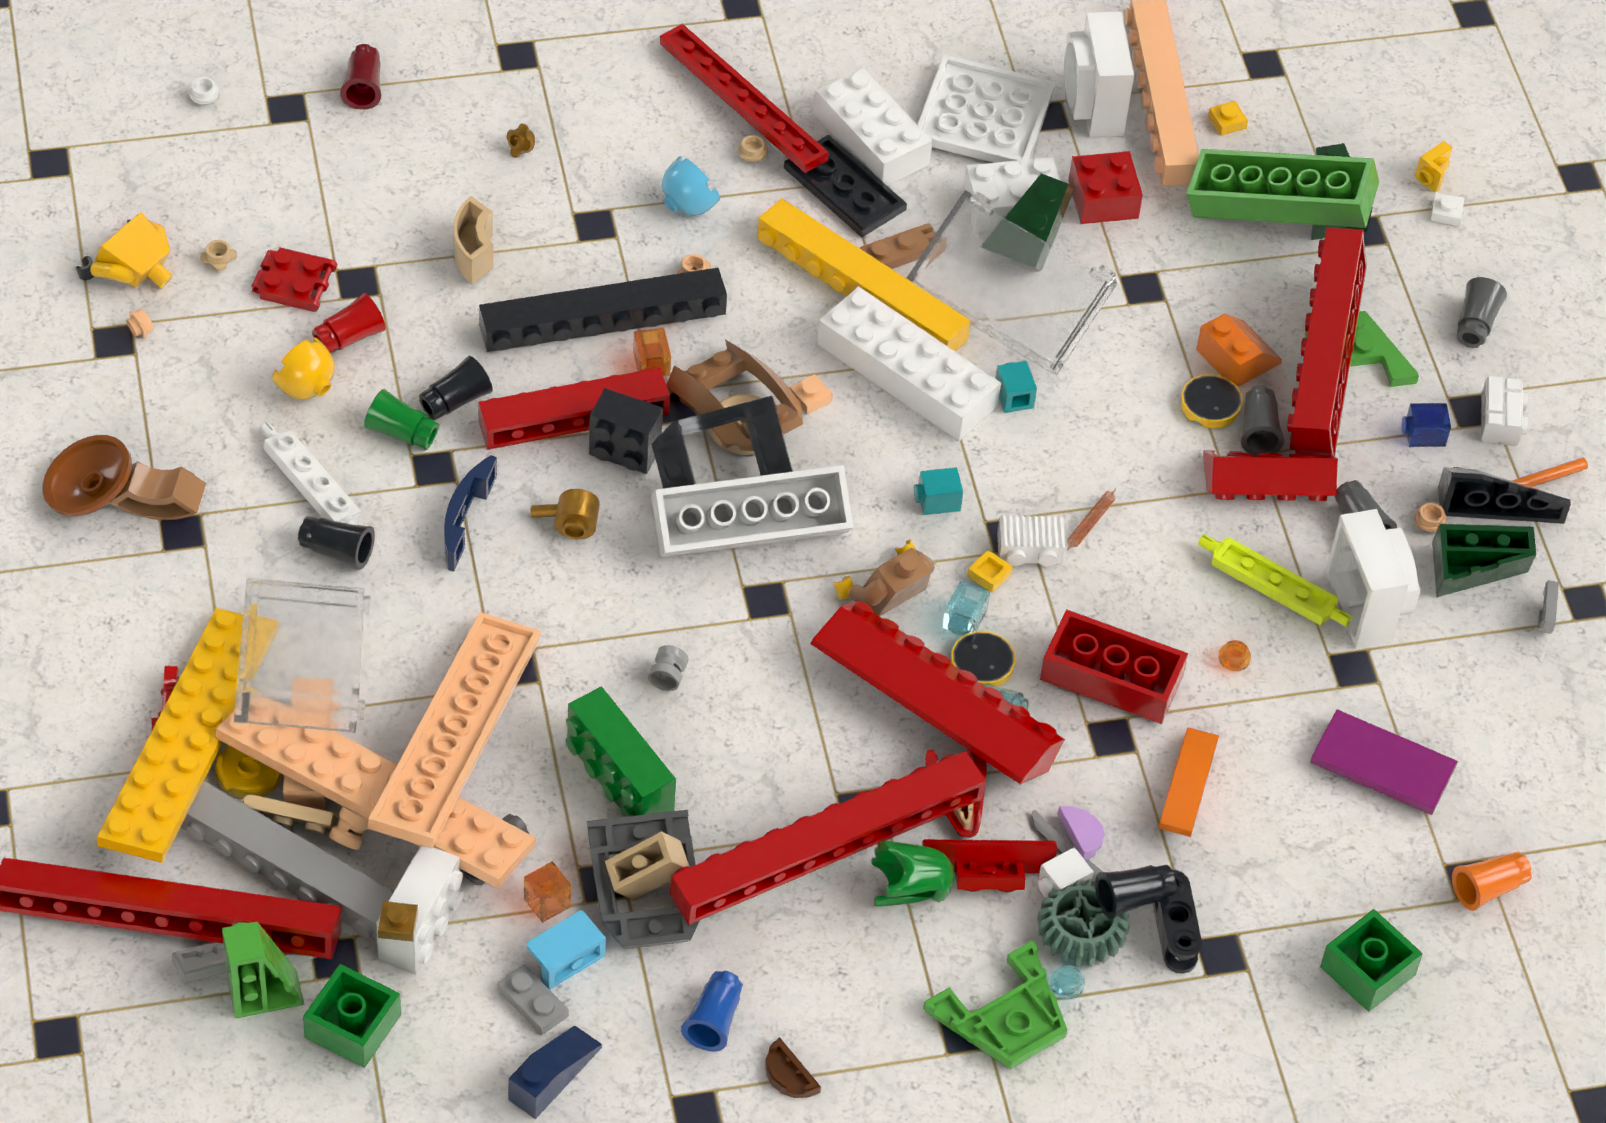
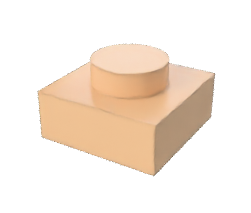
M816 374L789 388L801 403V408L806 414L832 402L833 394Z

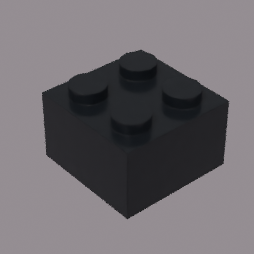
M604 388L590 414L589 455L595 456L602 461H609L624 466L632 471L647 474L655 460L651 444L662 434L663 408Z

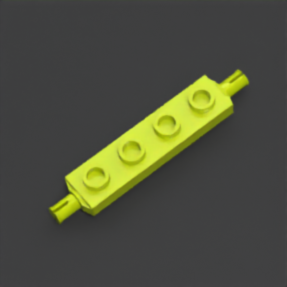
M1203 534L1199 539L1198 546L1213 553L1211 565L1320 626L1330 618L1344 627H1348L1353 615L1337 608V596L1230 537L1218 542Z

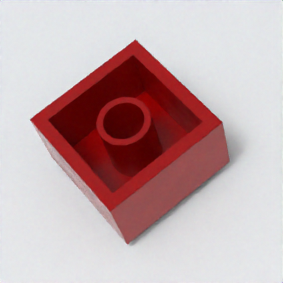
M1130 151L1072 156L1068 181L1069 184L1075 186L1072 195L1081 224L1139 219L1143 193Z

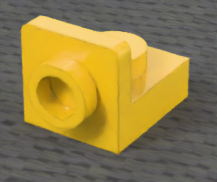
M1445 141L1420 156L1415 177L1434 193L1440 190L1445 171L1450 165L1449 158L1453 147Z

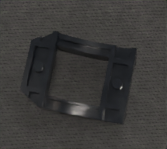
M773 396L672 422L651 444L663 489L696 484L684 435L746 419L760 475L794 472Z

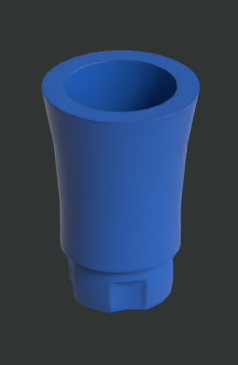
M726 970L722 972L715 971L711 975L709 982L705 984L692 1012L681 1026L683 1037L691 1045L711 1052L720 1051L726 1047L730 1026L740 1001V993L743 986L737 975Z

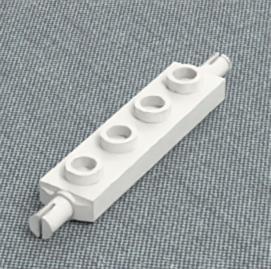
M266 421V424L263 422L259 426V431L267 438L264 440L263 450L320 516L337 522L358 525L357 522L360 520L361 510L291 430L279 433L269 421Z

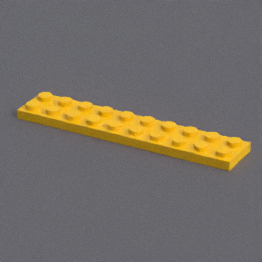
M219 608L215 609L97 835L98 847L163 863L223 743L216 739V728L244 701L278 633V623Z

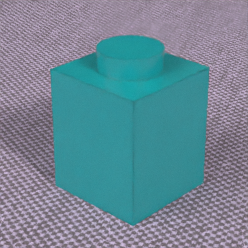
M1027 361L997 365L995 379L1001 382L999 400L1004 413L1034 408L1037 387Z
M957 467L920 471L919 483L914 485V498L916 503H921L923 515L961 511L963 488Z

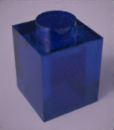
M1410 403L1407 416L1402 417L1401 424L1403 435H1407L1409 447H1446L1451 430L1447 403Z

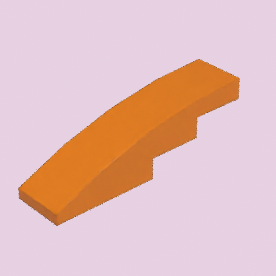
M1187 727L1158 829L1191 837L1219 735Z

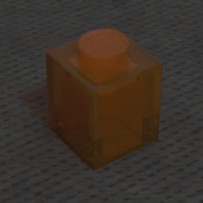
M664 328L634 331L633 354L637 370L660 367L663 376H670L671 353Z
M551 861L524 876V900L540 921L544 923L571 907V884L554 862Z

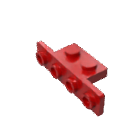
M924 839L922 841V846L939 850L948 857L955 872L957 889H964L969 892L980 890H999L1001 892L1025 890V873H1040L1041 865L1055 858L1057 854V844L1055 841Z

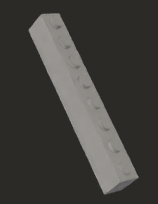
M203 781L181 825L182 829L186 830L193 839L205 841L213 846L222 856L234 858L242 863L248 871L252 873L258 872L268 878L277 888L287 889L297 895L302 901L341 906V921L352 927L359 936L371 938L377 942L376 922L381 915L383 901L389 902L394 893L393 890Z

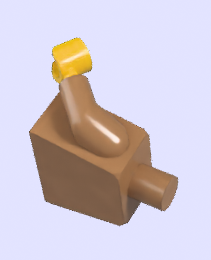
M908 539L905 546L895 547L898 556L876 568L864 586L853 585L851 576H845L842 578V581L833 582L838 599L850 597L854 601L864 602L872 607L875 614L881 616L926 590L930 575L935 568L934 563L930 557L918 551L912 540Z

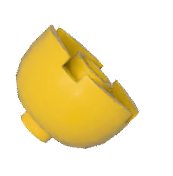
M313 338V343L306 339L293 347L281 360L285 366L281 369L280 373L276 369L273 373L272 381L291 398L305 400L315 396L321 397L332 386L331 380L335 370L334 359L317 338Z

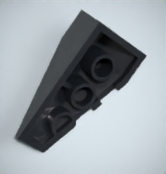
M1444 467L1438 485L1439 505L1444 509L1445 515L1450 517L1565 524L1571 506L1570 499L1476 469Z

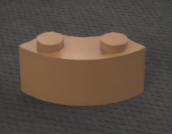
M137 461L132 464L130 476L123 490L110 503L121 510L145 518L157 520L182 519L198 512L206 483L182 466L173 470H160L148 467Z

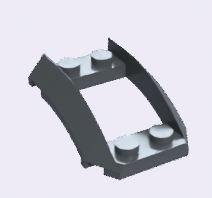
M688 810L587 821L593 874L602 924L624 949L688 942L692 939L700 922L699 920L688 925L678 907L618 913L614 889L605 861L609 859V855L620 854L662 831L680 840L689 866L696 865L692 837L690 835Z

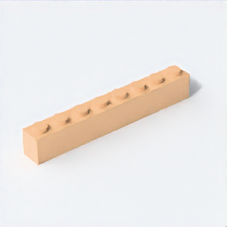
M1130 0V6L1124 12V21L1126 26H1130L1128 40L1129 46H1134L1133 66L1138 67L1139 70L1137 72V86L1143 90L1141 94L1142 109H1147L1145 123L1147 131L1151 130L1150 150L1156 153L1154 159L1155 173L1160 174L1162 185H1189L1199 154L1166 0Z

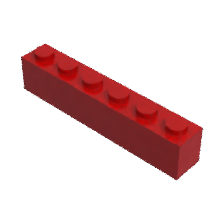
M661 368L643 369L627 374L611 375L606 378L581 381L558 387L553 386L548 389L522 392L516 395L478 402V422L487 450L590 430V414L604 388L662 407L663 416L669 415L670 394Z

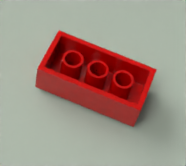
M1066 609L1044 655L1040 680L1162 724L1184 676L1188 653Z

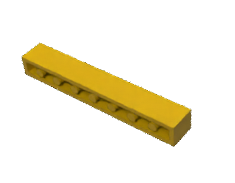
M781 198L758 218L757 238L763 244L772 247L789 261L795 262L812 276L818 277L835 291L848 296L859 286L955 352L968 341L970 319Z

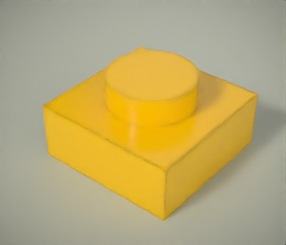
M1236 101L1209 108L1208 117L1221 136L1247 129L1248 119Z
M987 550L968 568L967 577L993 593L1012 574L1013 566Z

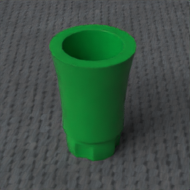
M382 389L372 401L364 421L366 429L386 434L411 446L416 445L426 450L432 445L439 430V424L428 418L427 414L407 405L385 389Z

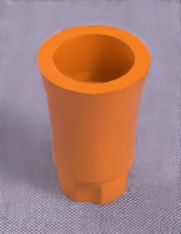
M1514 852L1475 864L1457 866L1452 873L1453 889L1462 905L1470 911H1475L1487 902L1529 882L1532 878L1531 865L1525 855Z

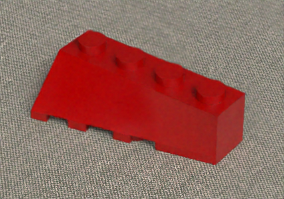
M1203 450L1206 488L1209 493L1215 494V499L1233 500L1234 495H1246L1247 500H1265V495H1277V500L1295 501L1297 495L1308 496L1310 501H1327V496H1336L1338 458L1333 455L1291 453L1289 457H1282L1283 454L1262 452L1258 453V457H1251L1252 454L1243 453V451H1229L1227 456H1217L1214 453L1215 450Z

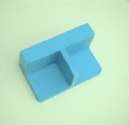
M580 910L528 941L527 949L541 965V981L550 990L605 957L606 937L586 913Z

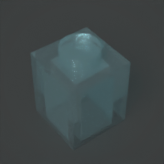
M960 581L945 608L943 628L962 636L977 631L987 613L990 592Z

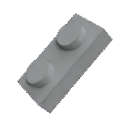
M525 964L497 983V990L541 1036L569 1016V1009Z

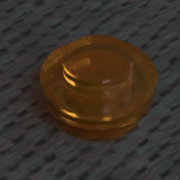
M1232 640L1221 647L1218 659L1224 668L1230 671H1241L1249 666L1251 653L1245 643Z

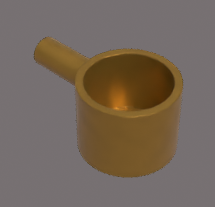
M569 489L561 493L558 504L531 505L530 513L532 518L556 517L555 528L561 535L576 540L591 537L596 531L600 501L590 491Z

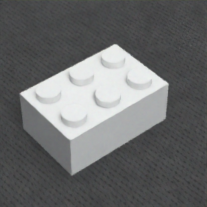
M1054 158L966 165L963 191L974 232H994L1041 173L1060 180Z
M422 845L419 847L389 902L418 905L413 942L378 938L379 917L376 922L378 960L414 974L417 973L422 963L426 964L429 961L434 948V940L437 936L442 937L448 925V915L451 910L456 911L463 898V891L460 890L463 873L460 872V857L434 847L432 849Z

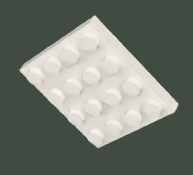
M944 54L917 125L932 140L933 148L993 163L1031 159L1055 90L1056 82Z

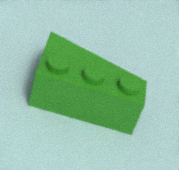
M257 921L251 923L240 922L233 924L231 927L222 928L228 987L236 1019L305 1005L297 970Z

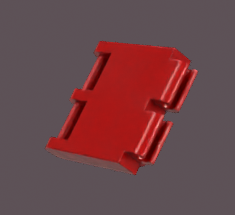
M279 247L278 251L267 250L260 266L262 268L258 270L251 285L253 287L252 292L260 294V299L316 312L320 307L319 299L322 292L327 291L329 287L327 281L330 274L336 271L338 264L332 259ZM322 270H324L325 273H324L322 279H320L319 277H320V275H321V273H322ZM317 290L313 299L310 298L313 291Z

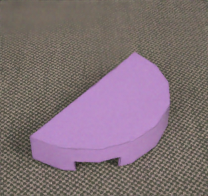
M1059 806L1057 815L1075 849L1084 860L1093 858L1101 848L1105 833L1102 824L1095 816L1083 809L1073 806Z

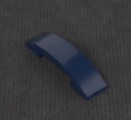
M490 455L471 469L461 480L449 502L444 523L446 564L450 571H455L465 549V528L461 527L474 497L487 500L497 478V457Z

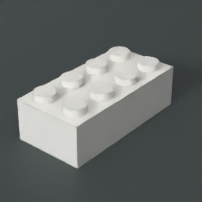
M864 68L816 90L814 116L851 155L886 185L892 184L929 166L932 140Z

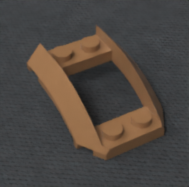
M726 339L727 350L717 352L713 357L704 362L692 365L686 371L674 365L666 384L669 394L675 393L678 395L680 402L692 409L697 415L724 408L709 391L710 389L747 370L759 379L780 401L781 404L776 406L783 435L803 425L801 403L781 378L758 358ZM736 422L711 428L725 449L732 445H739L740 450L754 451L746 422L740 426Z

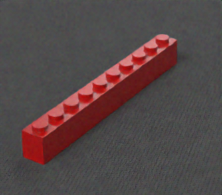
M966 751L956 755H947L938 763L928 767H919L900 779H890L881 787L869 792L862 791L852 799L841 804H831L822 812L810 817L803 816L793 824L782 829H772L756 840L741 842L734 849L723 854H713L697 865L682 867L671 875L669 894L688 925L877 845L878 842L891 839L977 802L983 797L986 780Z
M5 857L0 865V911L223 944L222 928L231 927L233 924L240 922L251 923L257 921L282 952L325 959L333 958L341 934V906Z

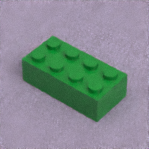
M601 686L568 703L566 745L574 756L578 755L583 761L587 774L592 779L596 778L602 785L606 798L610 802H615L621 809L622 817L674 811L676 778L604 688Z

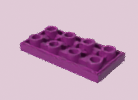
M1336 709L1312 755L1310 763L1433 815L1458 761Z

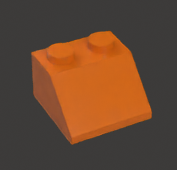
M1224 313L1203 324L1200 328L1196 350L1222 377L1227 378L1237 387L1282 363V359L1244 320Z

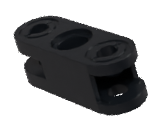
M1172 870L1176 881V893L1165 897L1160 902L1153 903L1164 962L1171 971L1185 974L1191 972L1197 965L1202 939L1190 881L1183 872ZM1175 957H1178V958H1180V959H1187V960H1185V961H1178Z

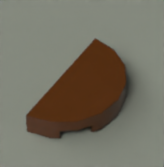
M779 1037L770 1045L765 1059L766 1076L771 1085L780 1093L793 1098H809L821 1093L819 1083Z

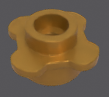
M521 123L517 129H510L507 132L506 137L511 148L510 154L512 157L518 158L521 153H529L533 150L535 136L526 124Z

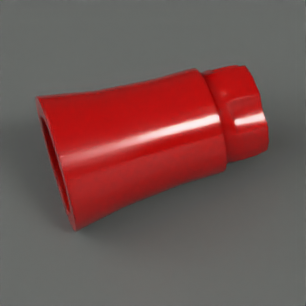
M363 293L350 305L325 319L323 324L314 328L312 336L317 338L332 353L337 349L342 350L368 336L384 332L386 326L375 302L369 295Z

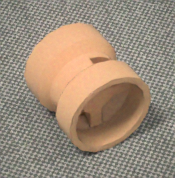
M342 806L338 825L332 827L329 837L348 848L359 850L363 843L362 835L365 830H368V819Z

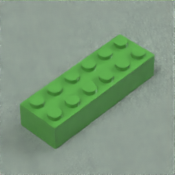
M1201 149L1186 195L1193 217L1366 228L1379 185V178L1374 158Z

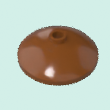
M109 435L89 436L71 444L53 460L47 469L42 486L45 501L58 514L72 517L87 515L107 506L120 494L130 476L132 458L129 450L123 442Z

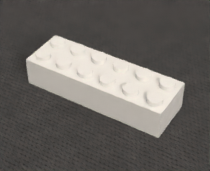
M859 286L819 320L817 345L957 441L964 438L998 407L1001 382Z
M844 465L656 489L651 495L660 558L848 533L854 528Z

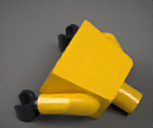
M140 212L132 220L128 219L124 227L101 245L95 262L89 256L83 257L82 263L84 267H75L79 278L86 281L94 277H102L138 287L149 277L159 288H163L173 277L163 266L170 253L165 228L148 220Z

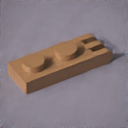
M927 223L861 246L860 249L893 269L941 252L945 248V244L942 240H939V236L933 231L934 229L931 224Z

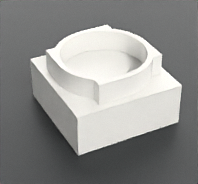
M1087 12L1084 31L1068 32L1063 84L1067 107L1073 116V120L1086 119L1089 138L1124 136L1134 71L1122 12Z
M1377 509L1340 515L1325 572L1333 594L1338 597L1339 609L1353 615L1347 628L1355 648L1391 643L1399 618H1404L1405 614L1413 613L1421 591L1410 546L1401 527L1385 529Z

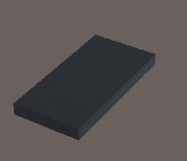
M829 134L817 141L828 151V161L806 173L790 159L784 161V169L860 237L866 236L906 211L907 203Z

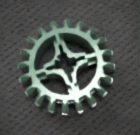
M1090 879L1085 885H1080L1076 881L1073 887L1066 886L1062 892L1052 889L1048 898H1044L1042 901L1041 910L1038 912L1037 917L1039 935L1043 936V946H1051L1052 956L1062 954L1063 963L1070 958L1075 960L1077 967L1082 961H1087L1089 966L1092 967L1096 959L1104 964L1108 960V956L1115 958L1119 948L1124 946L1130 927L1128 925V912L1113 919L1107 918L1099 906L1095 887L1092 886ZM1102 931H1107L1103 935L1093 938L1095 935L1102 934Z

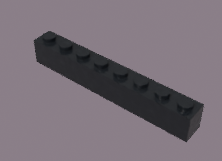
M719 267L480 304L479 326L486 352L503 351L523 346H534L542 343L726 315L727 292Z

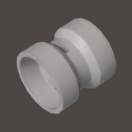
M671 645L661 646L655 657L656 664L652 665L648 675L651 684L665 691L676 690L682 679L681 672L685 671L688 655L678 647Z

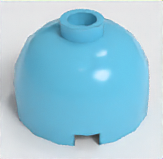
M679 156L671 163L664 173L662 190L666 198L663 201L674 213L679 210L681 213L691 216L704 214L720 201V195L716 188L710 191L707 185L709 178L689 159L685 158L682 161V156Z

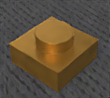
M383 901L378 938L413 942L418 905Z

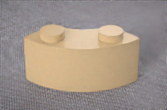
M470 196L457 211L453 233L456 265L464 278L473 284L493 269V243L490 241L493 236V211Z

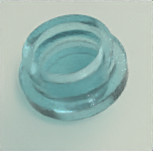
M1064 965L1054 971L1051 976L1050 986L1057 996L1072 999L1078 997L1083 992L1085 979L1078 968Z

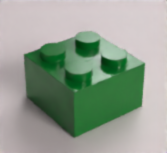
M1372 909L1326 945L1320 968L1362 1007L1370 1012L1416 975L1423 953L1375 909Z
M339 964L303 1015L304 1037L365 1068L401 1016L400 993Z

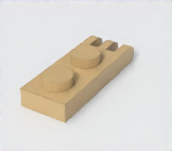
M251 794L246 795L243 799L244 805L263 816L273 818L272 821L285 827H292L293 823L306 825V831L324 834L325 830L331 831L332 827L337 825L338 822L336 815L328 811Z

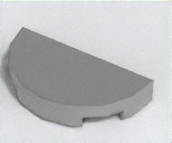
M1550 580L1545 583L1543 610H1540L1538 619L1539 631L1552 634L1556 624L1559 582Z

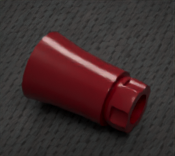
M359 44L352 51L348 61L346 77L340 90L343 102L354 109H371L379 104L382 97L379 51L369 44Z

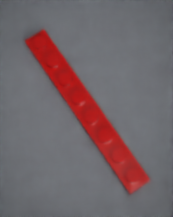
M683 23L660 35V45L804 173L828 161V151Z

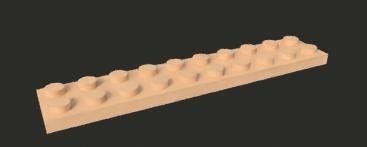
M479 612L369 816L367 829L431 849L433 848L540 640V630Z
M257 690L216 728V739L366 819L371 815L397 766L396 763ZM459 797L433 847L460 857V869L498 889L535 847L536 837Z

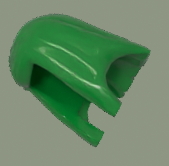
M891 841L877 843V847L874 849L876 857H872L871 864L883 872L888 880V886L886 887L885 896L875 897V907L911 904L928 899L941 902L946 899L953 886L954 870L952 863L944 853L933 848Z

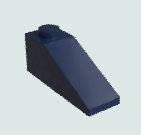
M573 1026L531 1054L508 1078V1100L534 1119H537L599 1052L602 1044L577 1026Z

